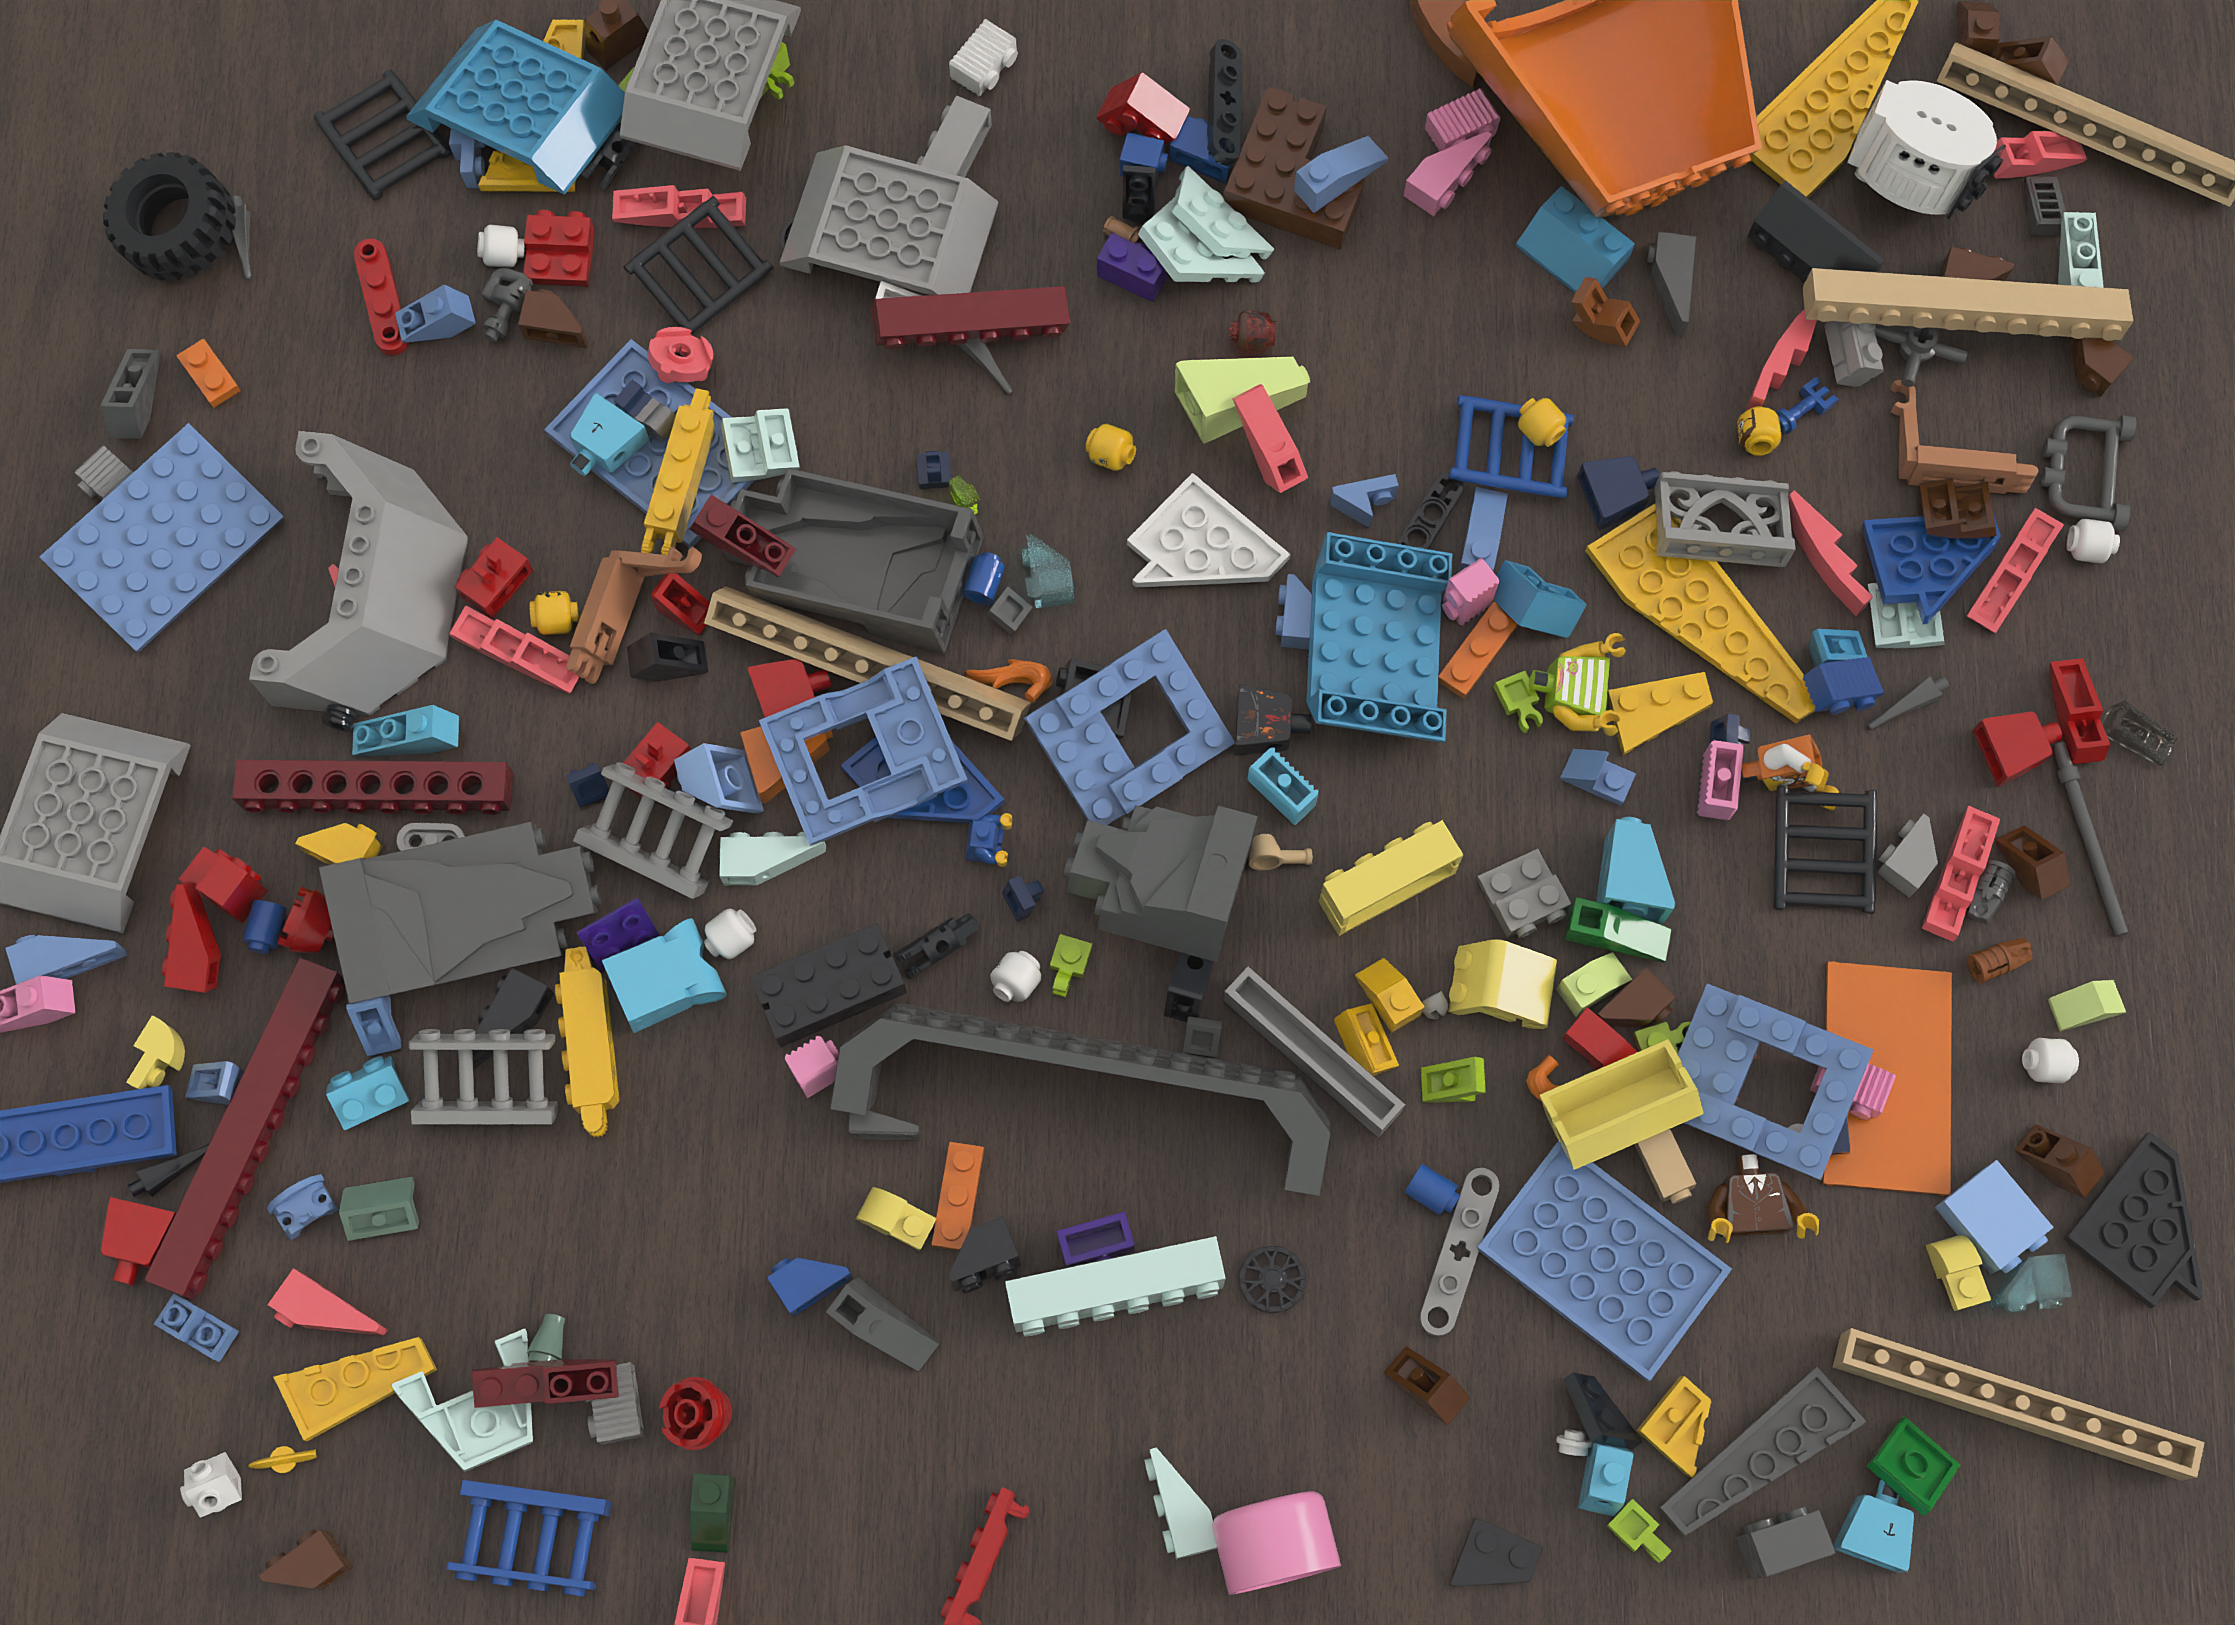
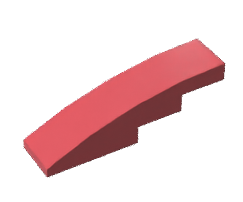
M674 185L617 190L613 194L612 220L618 223L673 227L703 202L714 196L720 204L718 206L719 210L734 227L745 226L746 197L743 192L712 195L709 189L678 191ZM709 216L694 226V228H718Z
M1805 309L1794 319L1777 342L1755 384L1746 410L1756 406L1762 407L1769 387L1780 389L1787 375L1790 363L1797 366L1801 365L1808 351L1817 320L1806 319Z
M1794 490L1789 495L1791 528L1812 566L1831 591L1855 616L1859 615L1873 596L1851 576L1858 565L1836 546L1842 534Z
M2035 508L1966 617L1996 633L2031 580L2033 573L2043 560L2064 524Z
M468 606L464 607L449 633L450 637L470 648L568 694L571 693L579 679L576 673L566 668L569 659L568 654L528 632L525 635L498 619L494 621Z
M1971 806L1967 807L1939 876L1922 929L1952 942L1956 940L1966 910L1972 903L1979 877L1985 870L2000 822L1999 818Z

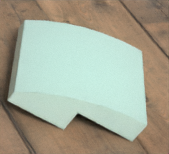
M789 409L757 410L755 416L722 418L721 430L731 483L786 474L787 468L799 470L800 466Z
M1877 583L1868 584L1869 593L1873 596L1870 605L1877 648H1919L1944 645L1940 610L1928 624H1922L1916 602L1883 604Z

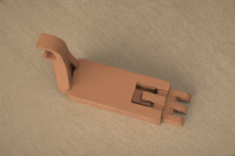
M1902 380L1893 382L1890 389L1894 393L1901 392L1906 396V403L1897 402L1891 410V413L1900 416L1899 479H1907L1908 485L1920 486L1919 484L1953 478L1954 487L1988 482L1990 493L2028 492L2034 478L2038 474V468L2034 465L2017 463L2016 454L1920 445L1916 413V389L1914 386H1904L1901 383Z
M674 547L669 550L667 555L615 550L611 551L609 557H603L570 644L572 651L566 668L576 673L577 676L585 678L590 684L596 683L603 665H613L645 576L691 573L701 562V552L691 547L688 550L686 559L680 561L683 557L681 552Z

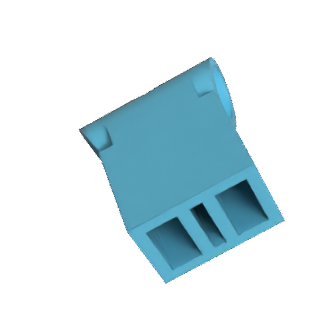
M692 918L686 919L673 927L664 937L659 936L602 960L633 1033L691 1008L693 1005L716 1002L727 996L717 971L703 959L704 942Z

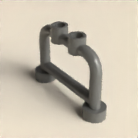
M2121 415L2118 421L2085 416H2068L2060 420L2055 426L2053 438H2046L2044 442L2043 457L2051 458L2050 468H2043L2040 485L2042 487H2049V502L2057 512L2069 517L2110 522L2115 530H2126L2130 519V505L2114 504L2119 441L2131 442L2133 440L2137 423L2135 416ZM2070 429L2106 432L2100 507L2071 504L2062 497V487L2065 481L2064 458L2068 447L2066 434Z

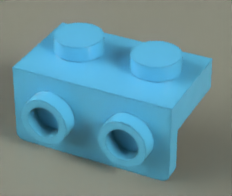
M382 1056L375 1057L364 1063L363 1069L352 1074L350 1071H345L331 1078V1083L327 1085L326 1096L344 1130L409 1102V1095L395 1069V1062L392 1056L385 1059Z

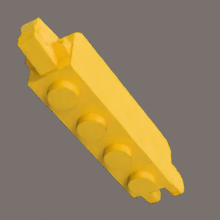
M696 388L691 404L679 405L645 517L644 526L646 532L641 553L652 554L656 539L658 538L664 540L661 555H667L672 547L675 548L676 542L681 543L684 539L714 437V412L709 410L711 402L709 391Z
M586 947L570 948L565 951L564 972L559 973L560 984H555L556 1000L558 1005H563L564 1017H559L558 1019L561 1038L566 1037L567 1050L562 1051V1063L564 1071H569L570 1084L565 1085L566 1100L568 1105H573L578 1114H581L583 1128L590 1133L589 1135L599 1138L600 1136L603 1137V1134H606L605 1131H607L606 1110L614 1109L620 1101L607 981L603 978L602 974L593 968Z

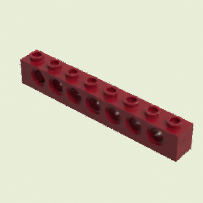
M236 760L232 799L244 811L251 813L264 812V809H277V811L283 813H296L298 809H310L312 812L325 814L330 813L332 809H344L348 813L362 814L365 813V809H373L384 814H397L399 810H412V812L417 814H431L433 810H446L449 814L462 815L466 813V810H479L482 814L497 815L500 811H510L513 772L507 762ZM279 782L278 788L274 792L266 793L270 784ZM312 782V788L308 792L301 794V787L306 783ZM347 783L346 788L341 793L333 794V790L338 784ZM380 783V788L377 792L367 794V789L370 785ZM414 784L411 792L400 794L404 785ZM448 784L444 793L434 794V790L438 785ZM482 784L478 793L474 795L467 794L468 789L472 785Z

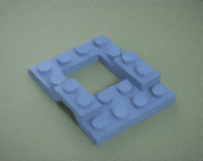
M1166 629L1114 660L1077 686L1024 717V720L1086 820L1105 825L1110 824L1124 814L1130 813L1134 810L1135 805L1140 806L1183 779V776L1235 744V741ZM1154 677L1188 733L1134 767L1100 711Z
M916 656L883 669L869 680L843 691L822 694L759 720L810 846L871 821L877 822L936 798L939 793L968 782ZM868 718L891 775L828 800L805 740L834 728L837 730Z
M1707 984L1678 1052L1682 1066L1685 1067L1698 1089L1704 1114L1682 1124L1717 1136L1750 1152L1821 1181L1874 1049L1808 1024L1802 1019L1757 1001ZM1760 1043L1826 1069L1800 1133L1735 1106Z

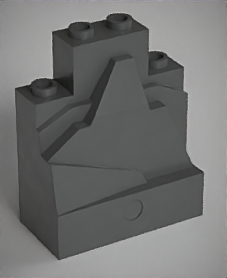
M1135 805L1132 817L1124 818L1122 829L1087 820L1084 832H1077L1072 848V851L1076 852L1075 858L1068 857L1063 877L1069 878L1067 892L1097 900L1094 914L1100 916L1098 930L1218 962L1225 930L1243 869L1248 860L1258 816L1218 806L1215 815L1194 817L1157 806L1152 810Z

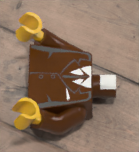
M1755 1154L1737 1157L1739 1175L1728 1176L1723 1181V1184L1718 1185L1707 1205L1710 1225L1708 1240L1714 1241L1716 1233L1720 1234V1238L1725 1237V1243L1729 1242L1730 1237L1787 1234L1794 1229V1224L1797 1225L1796 1233L1800 1239L1805 1238V1228L1813 1230L1815 1235H1818L1819 1219L1817 1216L1808 1213L1786 1182L1781 1181L1778 1173L1761 1174L1759 1157Z

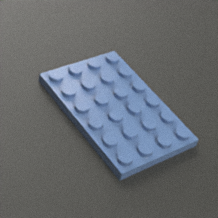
M631 339L544 431L549 438L573 457H576L579 452L574 448L570 435L595 393L615 405L614 399L633 379L642 386L646 393L659 403L664 404L676 415L679 405L691 404L696 389L687 382L675 381L673 383H666L658 378V372L652 368L648 361L647 351ZM712 401L710 402L709 410L714 412V437L682 541L689 549L694 547L701 539L700 536L690 531L689 528L710 495L712 494L731 506L733 500H737L740 490H747L755 481L731 483L721 421L722 418L732 417ZM648 435L650 440L614 472L609 473L597 464L594 465L591 471L647 514L670 435L664 442H660Z
M188 423L47 549L40 558L139 653L285 518Z
M1559 1141L1477 1247L1479 1252L1646 1382L1653 1378L1732 1270L1723 1261L1593 1162L1574 1170Z

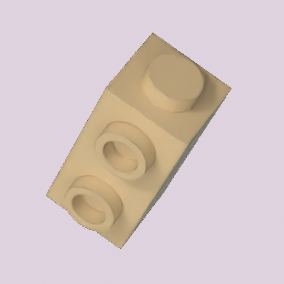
M1670 1129L1634 1144L1662 1202L1670 1199L1672 1204H1675L1692 1196L1690 1190L1695 1188L1696 1182Z

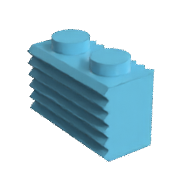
M1275 748L1267 750L1249 768L1247 780L1293 825L1300 822L1316 806L1318 790H1313V785H1309V780H1304V776H1299V771H1294V767L1289 766V762H1285V757H1280V753H1275Z

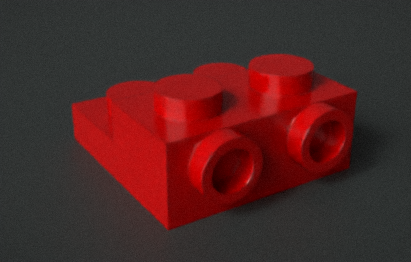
M539 210L536 212V215H527L524 245L526 247L524 274L532 280L533 284L589 287L595 233L591 218L578 211L569 212L567 217L555 216L553 212L548 210Z

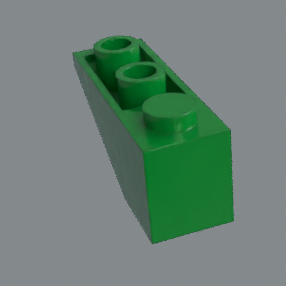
M1576 897L1570 907L1564 940L1665 963L1671 929L1617 907Z

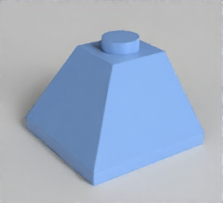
M703 743L674 759L678 781L682 786V790L716 808L756 814L764 812L745 750Z

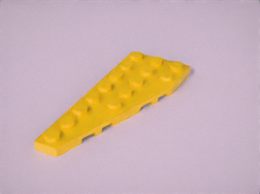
M1876 0L1756 117L1761 149L1750 155L1752 162L1780 185L1786 180L1809 198L1845 162L1919 1Z
M1656 503L1587 546L1586 553L1627 605L1795 724L1815 711V705L1812 704L1813 700L1810 699V693L1807 692L1808 687L1805 686L1806 681L1803 680L1804 674L1717 561L1657 556ZM1671 516V527L1679 528L1682 520Z

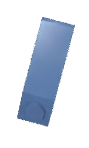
M1369 136L1363 137L1320 154L1296 171L1294 191L1311 211L1315 213L1386 163L1388 157Z
M1476 487L1458 573L1480 558L1494 571L1508 493Z
M42 935L21 937L16 941V944L5 948L16 985L40 975L68 979L128 956L126 949L116 941Z

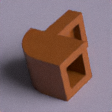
M1591 277L1584 278L1571 301L1577 312L1572 321L1578 329L1603 343L1627 347L1640 323V319L1629 301L1608 299L1597 279Z

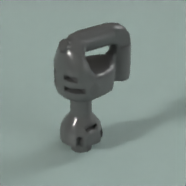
M500 268L493 272L485 285L481 296L500 305L497 313L488 317L483 323V328L487 330L485 337L496 342L498 337L506 338L509 330L507 320L512 311L521 313L526 290L531 291V286L533 285L532 280L524 273L509 268ZM503 281L512 283L509 286L501 285Z

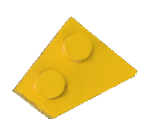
M1680 1376L1636 1430L1690 1478H1693L1696 1474L1697 1467L1695 1466L1698 1447L1703 1442L1705 1432L1703 1425L1709 1414L1711 1399L1685 1376Z

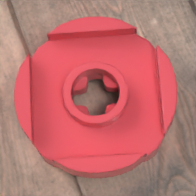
M668 327L658 331L656 337L651 339L647 358L652 368L658 372V378L663 382L704 381L708 376L714 355L710 343L702 336L700 340L692 336V330L682 327ZM675 352H680L684 357L677 356Z

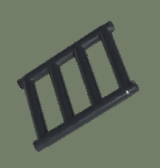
M391 69L384 72L383 79L324 114L323 111H319L314 115L318 126L374 201L382 197V191L440 156L447 158L452 154L451 149L437 129L431 132L416 124L359 158L353 153L349 146L405 112H410L417 103ZM388 90H393L400 101L344 135H340L333 125L335 122ZM422 134H425L433 146L375 181L366 171V168Z
M714 196L703 202L623 266L627 273L630 275L635 274L678 327L692 330L691 334L696 332L774 269L773 265L767 260L764 262L719 210L718 206L720 204ZM705 217H710L752 267L753 270L739 281L695 230L694 226ZM684 235L729 288L715 300L670 249L669 246ZM658 254L704 307L690 320L644 266Z
M1777 786L1774 909H1787V905L1859 908L1867 914L1875 913L1877 790H1867L1864 794L1789 791V787ZM1789 804L1864 808L1863 828L1789 824ZM1789 838L1863 841V861L1788 858ZM1788 872L1862 875V895L1788 892Z

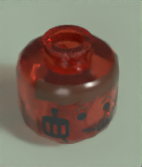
M1242 311L1238 315V321H1231L1230 341H1236V347L1239 352L1263 354L1269 350L1270 346H1275L1276 321L1271 320L1269 313Z

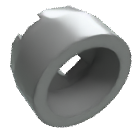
M1442 991L1422 1001L1424 1005L1422 1012L1427 1018L1438 1020L1439 1014L1445 1016L1448 1011V1002Z

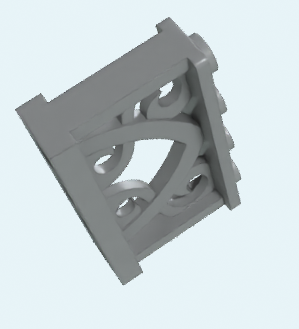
M1676 471L1662 472L1654 487L1658 542L1656 544L1657 556L1786 567L1796 550L1795 539L1792 538L1788 497L1789 484L1777 483L1771 480H1745L1740 477L1724 478L1713 477L1708 474L1692 475L1681 474ZM1669 497L1678 498V505L1684 510H1688V512L1677 509L1670 502ZM1722 503L1735 511L1744 521L1737 524L1731 533L1720 532L1712 521L1700 515L1712 506ZM1757 505L1774 507L1775 514L1770 518L1762 519L1760 516L1765 513L1767 507L1761 508ZM1671 516L1682 520L1679 528L1671 527ZM1776 524L1777 537H1772L1768 527ZM1752 529L1748 530L1746 534H1740L1743 530Z

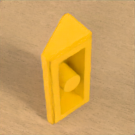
M1372 1003L1347 1009L1335 1017L1334 1023L1348 1055L1372 1076L1399 1066Z

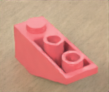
M1259 384L1232 398L1264 482L1282 493L1308 479L1298 449L1264 386Z

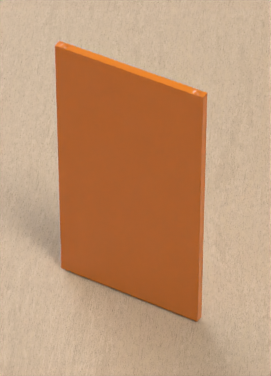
M1835 961L1827 962L1825 1030L1874 1049L1869 1064L1887 1070L1889 1073H1894L1896 1077L1883 1112L1878 1117H1870L1869 1120H1865L1848 1112L1850 1154L1830 1156L1822 1176V1185L1933 1194L1943 1197L1949 1196L1951 1192L1952 972L1839 963Z

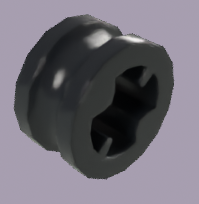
M328 705L326 710L329 712V715L324 716L322 722L333 729L351 732L353 726L350 722L356 719V713L341 706Z

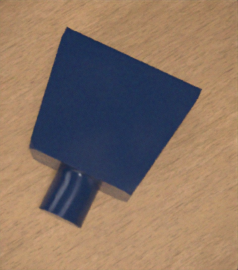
M1632 456L1584 462L1577 475L1598 530H1602L1644 509L1649 499L1648 490L1655 487L1660 476L1656 468L1640 472L1637 462Z

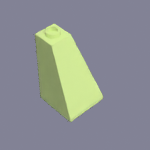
M1294 357L1187 360L1176 363L1174 392L1200 439L1205 444L1243 426L1232 398L1262 384L1276 410H1279L1306 397L1310 378L1304 366H1298Z

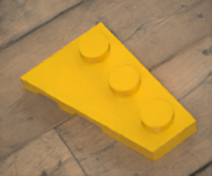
M1705 672L1611 689L1607 692L1610 710L1615 711L1620 718L1619 722H1613L1618 730L1616 734L1622 756L1633 751L1635 747L1642 743L1649 742L1658 737L1660 733L1669 728L1679 725L1708 709L1713 704Z

